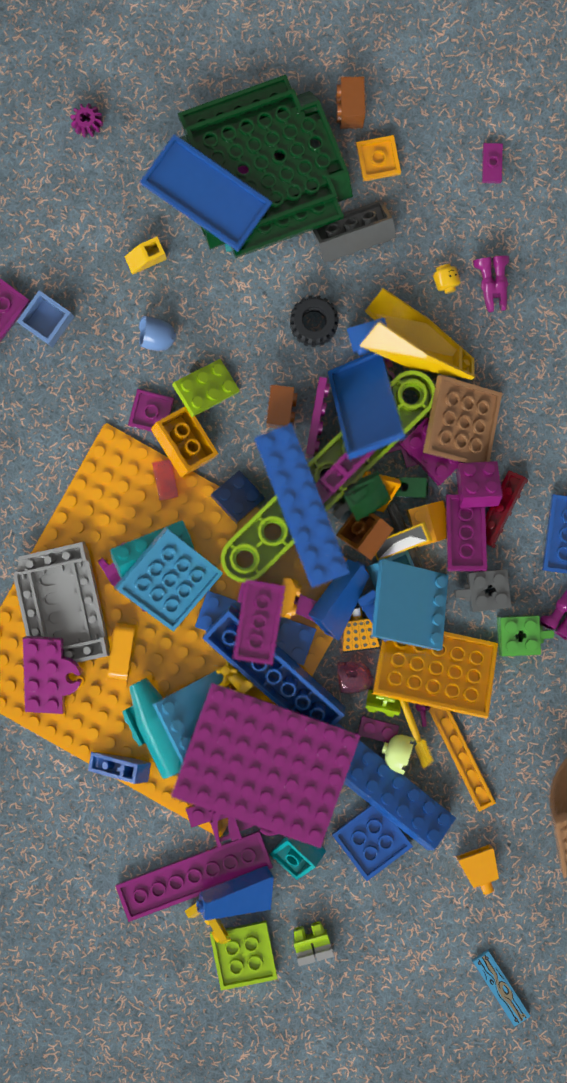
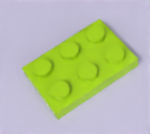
M221 359L172 384L191 417L240 392Z

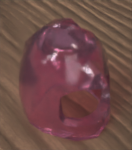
M338 662L337 670L340 693L358 694L372 686L374 677L368 666L361 662Z

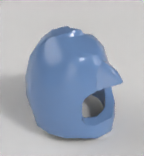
M143 316L140 319V347L162 351L167 350L173 345L176 333L169 323L149 316Z

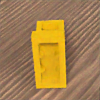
M196 904L185 910L188 918H195L201 914L198 913ZM220 918L205 920L207 925L210 924L213 930L212 936L216 942L226 944L232 940Z

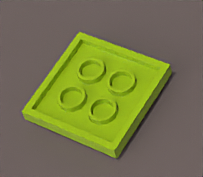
M266 920L225 928L232 939L226 944L216 942L212 936L213 931L210 932L221 991L278 979Z

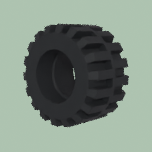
M311 295L307 299L302 298L299 303L295 304L291 312L290 328L298 342H303L305 346L312 345V347H316V345L323 346L324 343H328L334 337L338 326V312L334 309L333 303H329L327 298L321 299V296L313 297ZM309 312H319L325 318V326L319 331H310L304 327L303 317Z

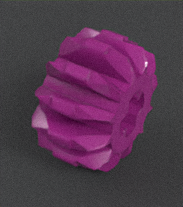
M80 103V110L74 108L75 114L71 115L70 118L73 121L71 123L72 128H76V134L82 133V136L86 138L88 133L93 137V131L100 133L99 126H103V121L101 120L103 116L98 112L99 110L96 106L92 108L91 104L88 103L86 108H84L83 104Z

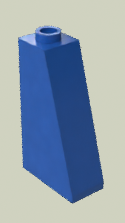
M348 559L345 562L349 574L333 579L308 614L326 635L338 641L370 576L365 570L366 566L360 561L354 562Z
M263 866L200 892L199 901L196 903L197 911L201 913L205 921L271 910L274 877L268 866Z

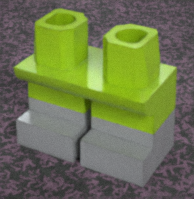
M321 921L312 923L313 933L307 935L304 926L294 928L293 944L299 967L316 962L315 954L317 961L334 957V950L327 929H324Z

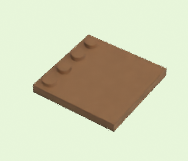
M443 375L437 376L423 453L462 463L490 462L502 393Z

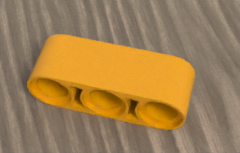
M116 623L108 678L128 680L136 625Z

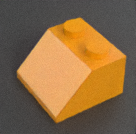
M443 500L406 510L410 527L425 522L432 538L431 541L416 547L446 539V509Z

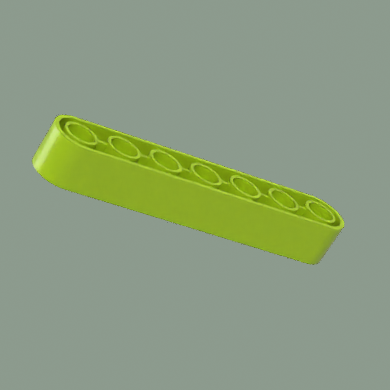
M414 370L405 371L391 381L405 434L432 408L435 392L432 380L426 374ZM413 390L416 392L418 401L415 404L406 403L403 399L404 391ZM341 431L307 464L315 484L319 481L321 472L329 470L346 453ZM398 441L376 449L323 504L325 511L327 512L344 495L343 491L346 490L348 485L356 483L362 478L364 473L369 471ZM276 495L226 543L222 550V567L225 573L237 582H245V579L252 581L259 579L295 544ZM267 525H278L281 529V536L276 540L267 539L264 535V529ZM242 551H248L254 557L252 565L247 568L240 567L236 561L237 555Z

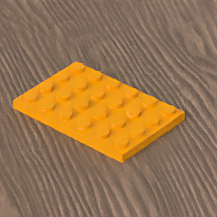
M445 631L443 647L440 651L390 640L384 642L382 639L372 694L487 719L489 716L498 643Z

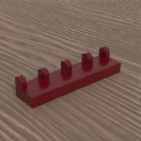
M508 470L501 484L502 498L499 506H490L485 516L486 545L495 548V543L500 533L503 532V527L508 517L511 516V511L517 499L520 498L524 485L528 482L526 477Z

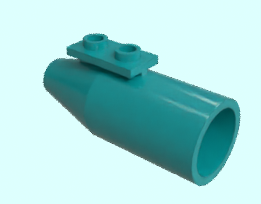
M145 678L129 686L133 705L122 711L125 722L130 727L133 739L137 742L138 746L146 744L162 779H166L178 774L182 763L152 705L163 699V697L150 681Z

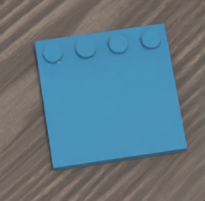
M165 527L116 584L115 588L174 632L221 577L223 572Z
M386 559L379 560L371 637L437 651L442 650L449 575Z
M216 670L152 704L181 763H183L211 683L219 685L223 681V675L216 673Z

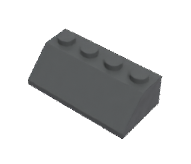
M382 200L343 213V219L311 230L324 263L335 261L337 258L352 255L357 251L369 249L374 245L397 238L393 217Z

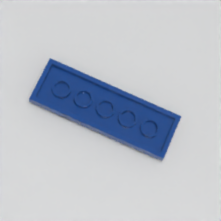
M208 591L195 627L207 631L230 605L240 612L241 603ZM280 617L276 645L296 663L304 666L316 628Z

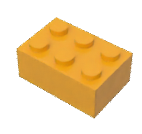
M186 407L157 421L151 428L181 478L212 461L219 454L195 416L191 417Z

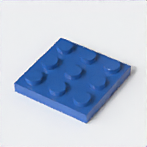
M371 805L332 833V836L366 881L413 847L401 829Z

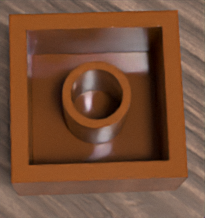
M364 76L341 77L340 84H337L336 122L340 123V129H363L365 120Z
M271 385L266 420L267 427L278 429L291 423L294 426L295 412H292V407H296L298 394L294 393V387Z
M373 513L362 518L359 522L351 514L336 536L372 560L393 531V528Z

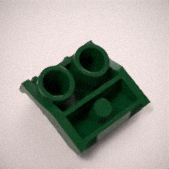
M378 471L360 478L356 483L348 485L346 490L343 491L348 506L357 522L391 500L390 494Z

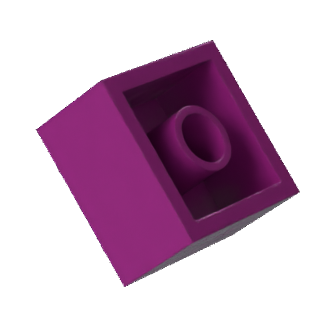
M498 462L459 463L456 479L460 508L499 506L502 498Z

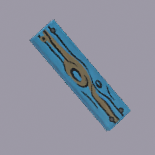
M489 950L472 959L514 1027L529 1018L530 1014Z

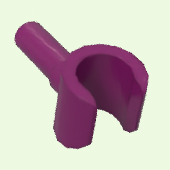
M416 704V710L421 715L422 726L425 727L427 726L426 711L430 709V706Z

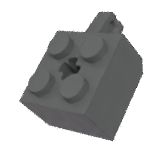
M507 569L466 573L467 584H464V589L454 590L455 598L465 597V601H469L470 611L472 612L512 608ZM488 585H490L489 587L492 588V591L489 593V595L488 593L484 592V590L488 588Z

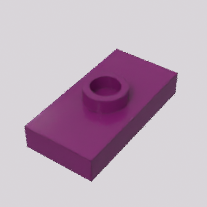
M503 143L483 144L482 183L502 182Z

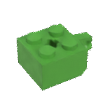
M538 615L497 617L498 652L502 657L541 655V643H544V639L554 638V630H543V626H540ZM520 631V633H522V637H520L519 639L515 638V635L518 634Z

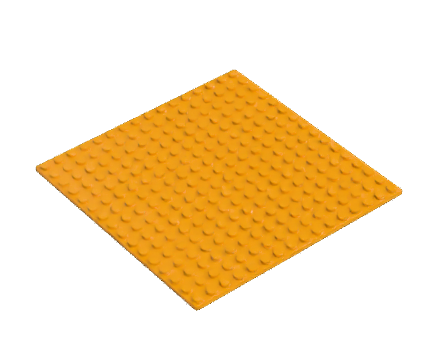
M106 423L100 430L31 554L85 542L89 550L106 626L110 655L78 662L82 669L81 675H76L72 672L68 673V677L72 681L77 679L83 680L75 692L64 696L65 712L63 714L25 712L23 638L26 636L14 582L0 607V714L88 764L91 752L150 762L148 782L133 784L119 779L116 780L189 820L186 807L193 804L171 797L178 774L162 779L146 744L138 746L137 742L133 739L132 732L124 720L122 711L133 705L129 686L147 678L161 696L165 698L225 666L226 659L202 639L206 631L195 627L206 594L173 632L149 613L143 612L137 604L116 590L100 567L98 560L103 557L110 565L113 563L110 549L120 546L124 541L127 543L183 520L191 537L194 550L223 572L209 591L238 601L241 582L233 580L225 573L221 564V554L226 543L260 509L256 507L236 524L211 497V494L219 488L218 485L193 471L181 478L168 457ZM269 524L264 529V535L269 540H276L281 536V529L276 524ZM295 544L259 579L255 580L276 585H282L283 577L298 580V585H302L300 594L315 601L319 600L332 582L331 580L313 588L311 587ZM242 551L237 555L236 561L240 567L247 568L252 565L254 557L250 552ZM295 613V616L291 615L290 620L316 628L304 666L298 664L312 676L333 638L326 635L314 621ZM117 622L136 625L128 680L108 678L113 637ZM232 683L228 686L229 689L237 690ZM256 686L246 694L276 705ZM228 817L218 820L219 837L223 835L228 826ZM210 822L198 825L214 835Z

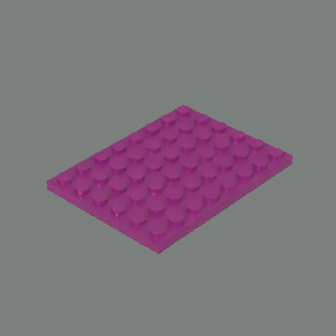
M211 683L171 797L321 848L360 735Z

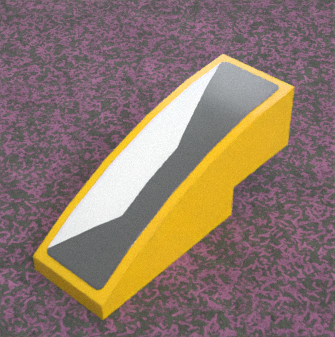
M425 522L388 536L375 554L377 561L431 541L432 538Z

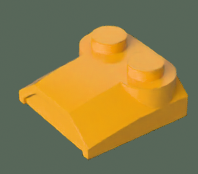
M283 577L282 586H285L280 617L290 619L291 615L295 616L297 604H294L295 596H300L302 585H298V580Z

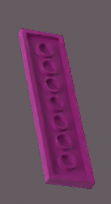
M260 831L242 837V840L229 841L221 844L222 847H213L117 883L115 887L128 922L197 897L204 890L263 866H268L269 869H272L273 865Z

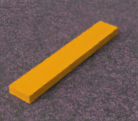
M430 707L429 712L477 810L480 812L496 804L451 711Z

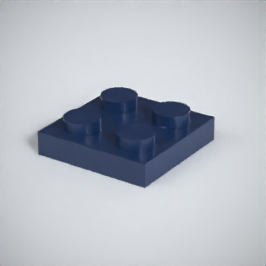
M240 470L211 494L214 501L236 524L265 500V497Z

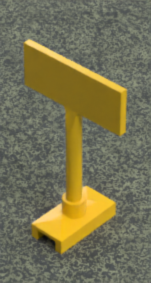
M399 700L411 733L417 743L415 750L422 769L426 768L433 762L425 739L421 740L408 702Z

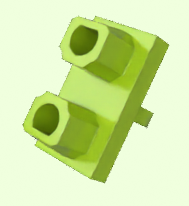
M368 690L365 706L368 712H385L386 716L389 717L400 715L401 704L398 699L372 694L373 690Z

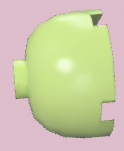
M401 734L392 737L389 743L385 742L382 754H385V762L391 770L404 775L405 771L401 769L402 767L405 768L408 764L413 744H410V741L414 742L415 739L414 737Z

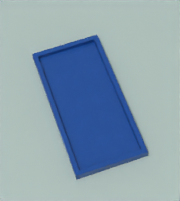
M176 135L172 136L140 180L142 186L236 251L240 250L272 204L267 198Z
M372 352L327 371L346 453L350 460L406 437L383 356Z

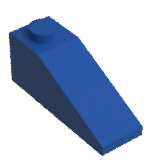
M91 752L88 771L138 784L148 782L151 763L135 758Z

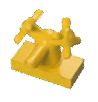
M227 660L225 666L216 670V673L224 676L223 681L219 684L227 688L232 683L237 692L247 694L255 686Z

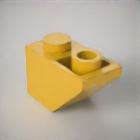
M158 237L139 244L124 256L132 275L167 260Z

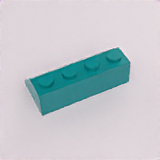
M183 520L166 526L194 549ZM164 528L110 549L112 561L121 579Z

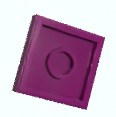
M137 388L128 426L152 432L151 428L157 421L171 414L175 398Z

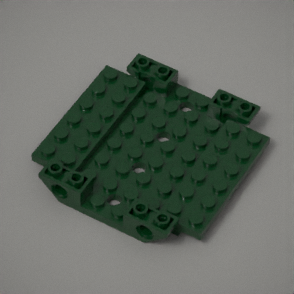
M283 75L178 113V118L186 135L179 137L180 139L272 202L270 208L240 250L236 251L231 247L235 259L343 219L344 215L338 202L353 197L349 172L321 103L311 91L296 95L295 90L291 88L287 76ZM318 140L321 146L314 148L311 146L310 141ZM280 152L285 156V159L278 161L274 158V154ZM246 166L249 171L246 174H241L238 171V167ZM200 226L210 250L226 244Z

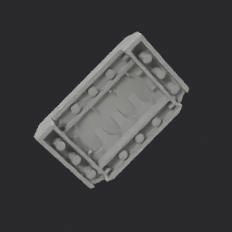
M85 542L19 556L17 571H15L13 578L26 636L63 638V656L71 658L77 663L109 656V640L90 554Z

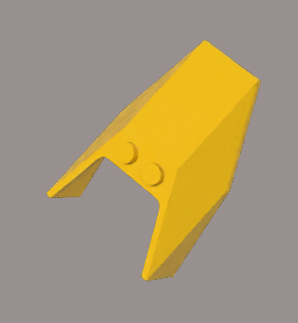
M382 288L366 308L365 312L374 320L385 317L387 326L379 321L362 341L361 347L411 369L473 380L475 377L474 358L429 318L386 289Z

